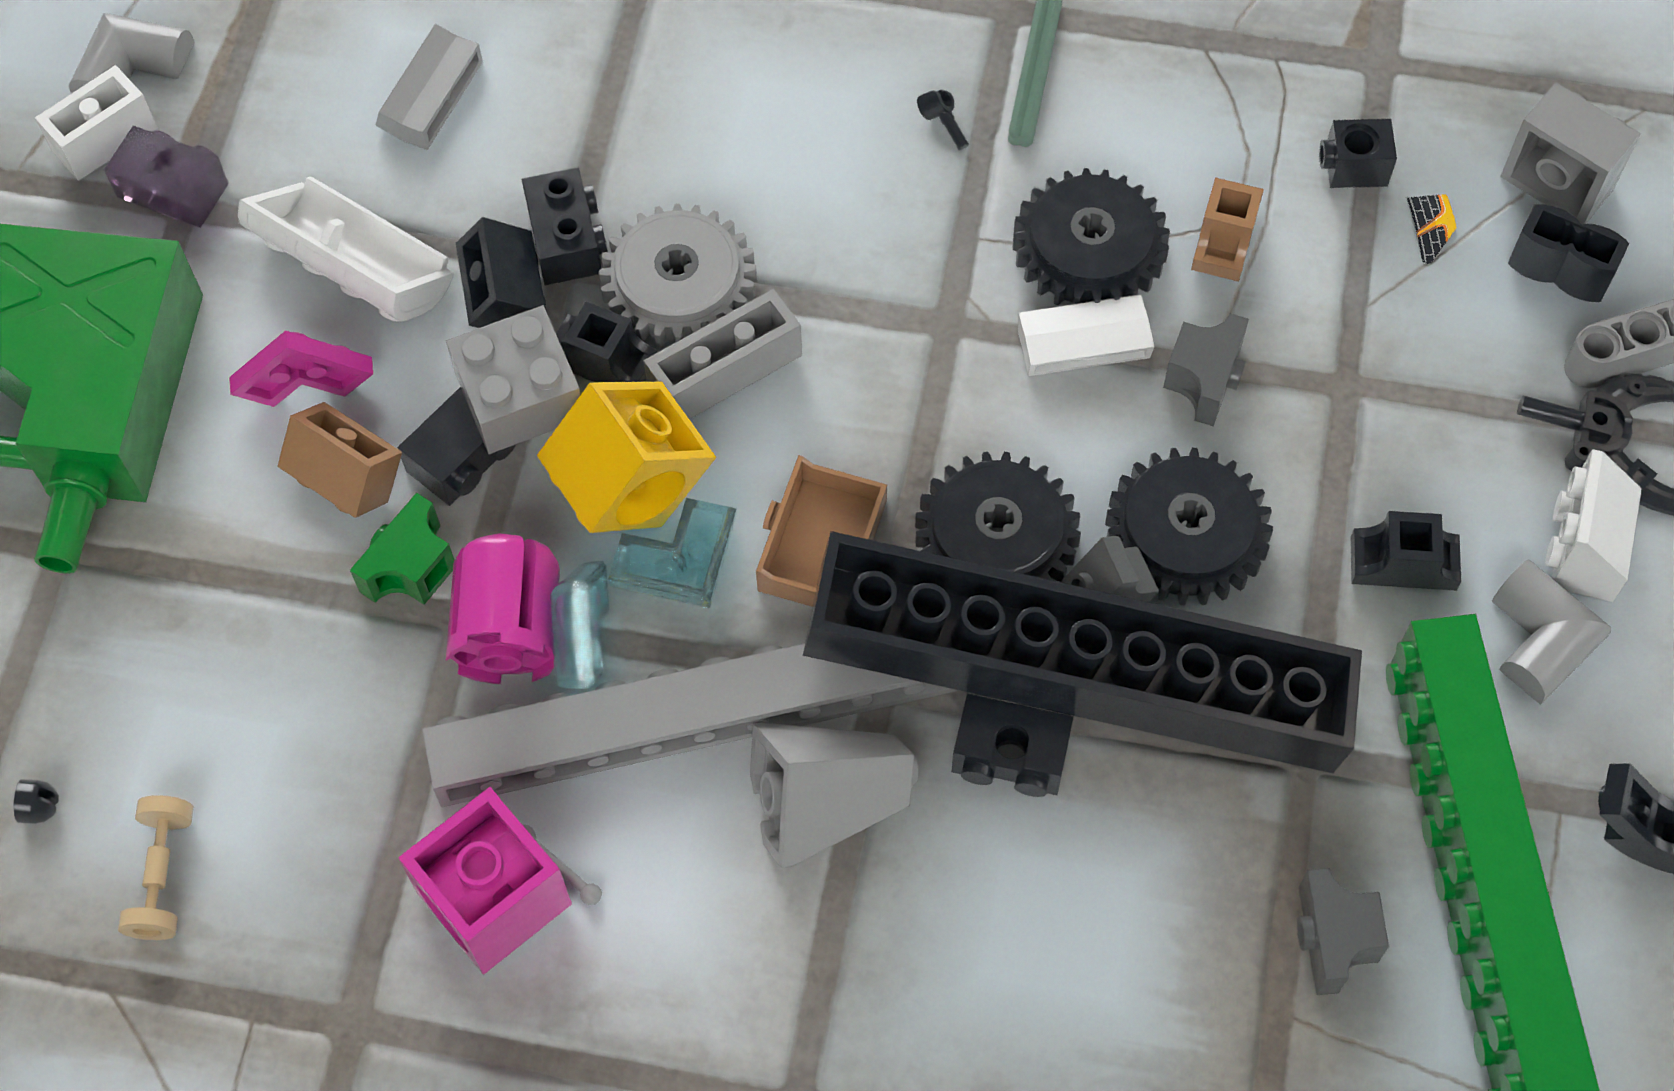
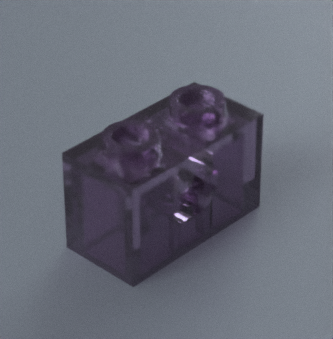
M134 125L104 168V172L118 198L199 228L202 227L229 184L219 157L210 149L201 145L192 147L175 141L165 132L159 130L151 132Z

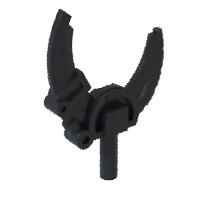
M1626 374L1624 377L1616 376L1605 381L1596 391H1588L1580 401L1579 410L1522 396L1517 409L1518 415L1575 430L1573 448L1565 458V465L1569 470L1572 471L1574 466L1582 468L1592 449L1603 451L1641 488L1640 505L1674 516V488L1655 480L1654 478L1658 473L1639 458L1633 463L1623 452L1633 434V417L1630 411L1652 403L1674 402V381H1668L1665 378L1652 375L1643 376L1642 374Z

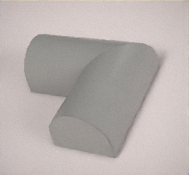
M103 13L69 83V90L72 94L115 65L128 79H130L134 70L178 79L195 43L192 34L188 30Z
M1526 560L1510 575L1492 600L1495 605L1531 634L1501 665L1499 670L1540 705L1611 633V627L1530 560Z

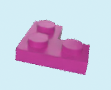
M285 330L229 377L230 395L275 407L299 386L306 385L345 397L374 374L372 357L351 351L344 346L332 345L309 338L299 332Z

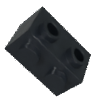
M579 167L522 178L544 286L599 275V270L601 269L599 255L608 252L602 224L592 226L590 215L599 213L592 184L583 186Z
M481 217L455 243L469 326L481 328L544 305L546 310V300L543 295L538 268V256L535 251L532 231Z

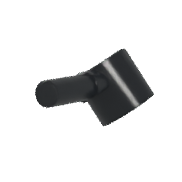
M931 90L917 98V105L921 115L926 120L939 117L959 151L969 145L951 112L955 107V101L950 92L946 90Z

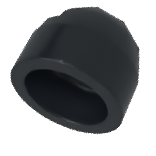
M21 779L16 786L13 810L16 822L36 824L45 822L53 817L57 809L55 805L59 801L56 789L48 782Z

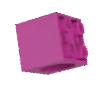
M491 787L479 794L398 857L416 893L483 975L572 905L558 866Z

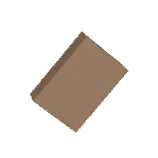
M798 455L781 503L772 500L764 519L763 529L770 530V534L756 569L757 590L813 607L821 563L830 532L833 531L874 540L887 503V484L815 465L805 457Z

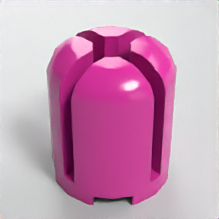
M497 533L477 538L460 550L453 564L446 661L452 659L458 663V675L479 682L501 684L502 674L518 675L532 672V682L548 676L554 669L560 569L556 557L548 546L530 538L524 541L519 535Z

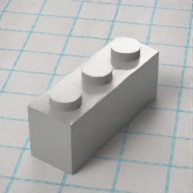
M773 288L643 360L647 382H663L687 417L691 419L801 357V324Z

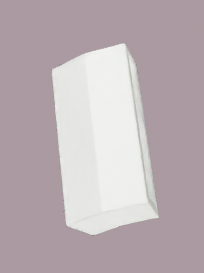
M1141 294L1120 297L1119 300H1100V303L1093 301L1019 313L1018 335L1028 376L1147 359L1151 357L1154 349L1149 319Z

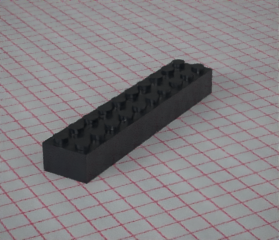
M831 531L821 563L803 656L1334 773L1354 750L1362 650Z

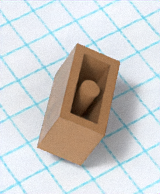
M322 402L290 415L277 467L294 477L302 486L312 489L335 504L340 511L357 518L388 503L402 451L326 402Z

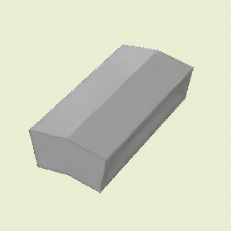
M435 23L379 110L375 125L402 141L428 150L483 62L479 44L459 37Z

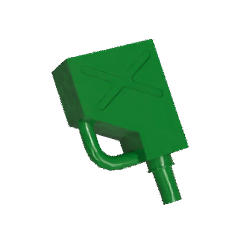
M0 223V391L25 409L18 436L0 435V467L33 470L45 488L46 494L51 497L34 558L35 563L46 570L63 574L74 573L77 570L96 509L103 508L107 504V498L145 503L147 501L203 298V293L179 241Z

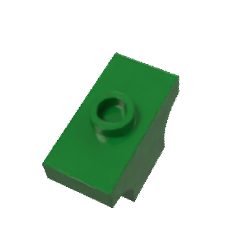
M416 492L390 524L382 525L375 532L370 541L369 548L350 569L351 575L361 594L376 603L380 598L388 594L404 593L425 605L453 572L455 559L449 543L436 535L441 525L432 502Z

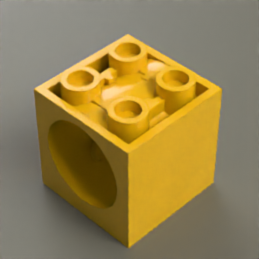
M590 382L537 454V457L549 473L551 481L563 493L576 512L577 519L586 527L589 533L662 527L717 458L663 382Z

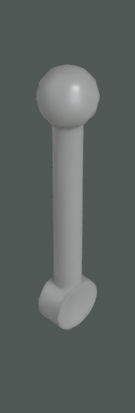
M523 825L536 840L537 837L533 828L529 825ZM536 840L558 866L562 877L580 892L583 903L587 905L597 904L602 897L600 887L593 883L587 884Z

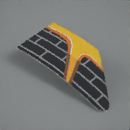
M1447 194L1406 198L1414 221L1422 262L1425 264H1431L1457 228Z

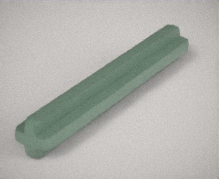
M1062 0L1036 1L1008 130V141L1014 146L1029 147L1034 140Z

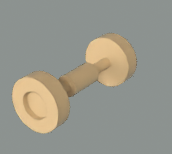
M153 795L142 797L137 802L135 819L143 825L156 828L154 846H149L147 849L142 886L147 888L145 907H134L121 911L118 931L123 935L144 940H166L176 935L178 917L171 912L156 909L158 892L165 888L170 849L165 847L168 829L187 828L192 823L194 806L186 800L171 796Z

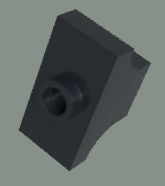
M585 302L578 316L567 314L556 333L573 374L593 382H646L643 360L658 353L656 348L648 345L636 335L631 319L589 302Z
M1388 511L1385 520L1380 524L1366 528H1354L1350 537L1351 584L1458 590L1462 582L1460 534H1452L1443 530L1442 514Z

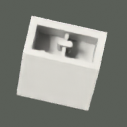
M1592 449L1582 468L1574 466L1569 478L1567 492L1560 491L1553 513V521L1561 522L1559 536H1553L1550 541L1545 565L1553 568L1552 579L1568 592L1613 602L1628 580L1641 488L1603 451Z

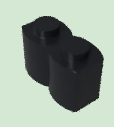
M1534 204L1508 264L1516 272L1529 279L1545 283H1555L1562 291L1574 298L1588 302H1601L1618 270L1629 242L1609 228L1595 224H1581L1576 217L1565 210L1550 205Z

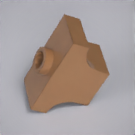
M1215 177L1191 270L1239 282L1264 189Z

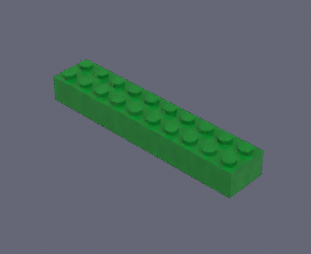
M1476 614L1411 621L1402 641L1397 643L1396 653L1391 663L1386 666V682L1389 693L1392 696L1397 695L1401 713H1399L1397 721L1398 733L1402 744L1410 746L1414 763L1410 765V783L1414 795L1422 796L1426 813L1422 818L1423 838L1426 846L1435 850L1439 867L1435 869L1434 873L1435 888L1439 899L1447 901L1451 917V921L1447 925L1448 942L1452 953L1460 955L1465 975L1460 979L1461 996L1465 1008L1474 1012L1478 1029L1473 1037L1474 1051L1479 1065L1482 1067L1487 1066L1492 1087L1488 1091H1600Z

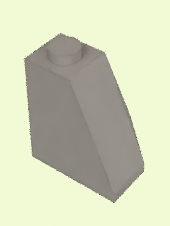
M753 723L750 777L753 793L760 794L763 811L766 816H769V820L760 823L764 846L781 867H791L909 807L911 786H914L918 779V764L915 755L894 734L774 723Z

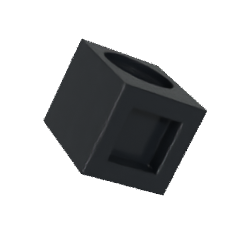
M1333 120L1328 139L1321 140L1319 147L1321 169H1328L1330 188L1388 187L1397 161L1392 120Z

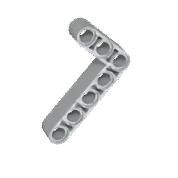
M1674 299L1584 327L1578 334L1565 359L1564 369L1567 377L1571 382L1580 387L1595 388L1616 376L1624 377L1626 374H1641L1673 364Z

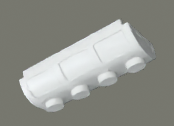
M311 176L306 178L305 184L303 182L244 198L239 202V223L247 230L264 239V243L269 248L279 252H286L301 261L302 266L307 271L324 275L339 284L340 289L345 294L355 298H362L379 308V313L389 320L402 322L428 312L441 300L453 278L454 272L447 268L449 262L447 256Z

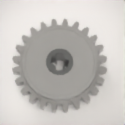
M675 204L673 211L665 212L660 206L655 207V214L646 217L642 213L637 214L638 223L633 227L625 223L622 224V239L610 237V252L602 253L603 269L599 270L604 304H608L609 311L631 319L632 327H636V334L642 341L652 336L655 338L656 347L662 348L666 341L676 343L748 303L747 300L754 299V283L757 282V272L753 248H747V240L744 233L735 235V227L732 220L724 222L722 225L719 224V214L715 210L708 216L700 213V206L695 205L691 211L682 210L680 204Z

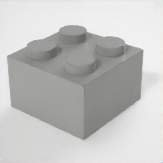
M1555 82L1524 118L1500 177L1543 204L1565 210L1576 217L1581 224H1586L1614 190L1641 133L1629 127L1623 120L1609 115L1586 101L1580 94L1571 92Z
M544 305L445 340L454 372L488 454L555 430L581 395L578 383Z

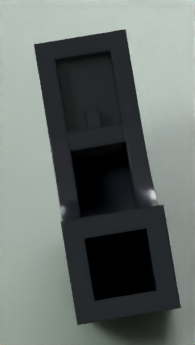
M1631 763L1609 764L1605 785L1601 787L1598 796L1599 815L1607 822L1604 840L1621 853L1642 864L1674 874V801L1659 793Z

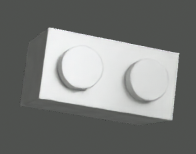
M116 65L35 117L51 151L78 181L158 129L143 94Z

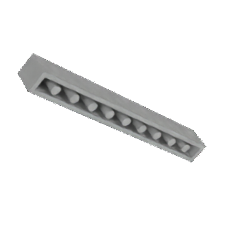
M804 642V644L786 648L778 645L765 646L757 649L750 656L732 660L727 657L711 658L704 661L700 667L683 671L662 669L651 673L647 679L629 683L620 680L608 681L598 685L593 691L573 695L568 692L554 693L545 697L542 702L522 707L516 704L500 705L490 710L489 714L468 719L463 716H451L439 720L435 726L423 728L422 731L432 787L442 808L472 801L489 787L497 795L751 738L753 723L804 726L959 690L803 656Z

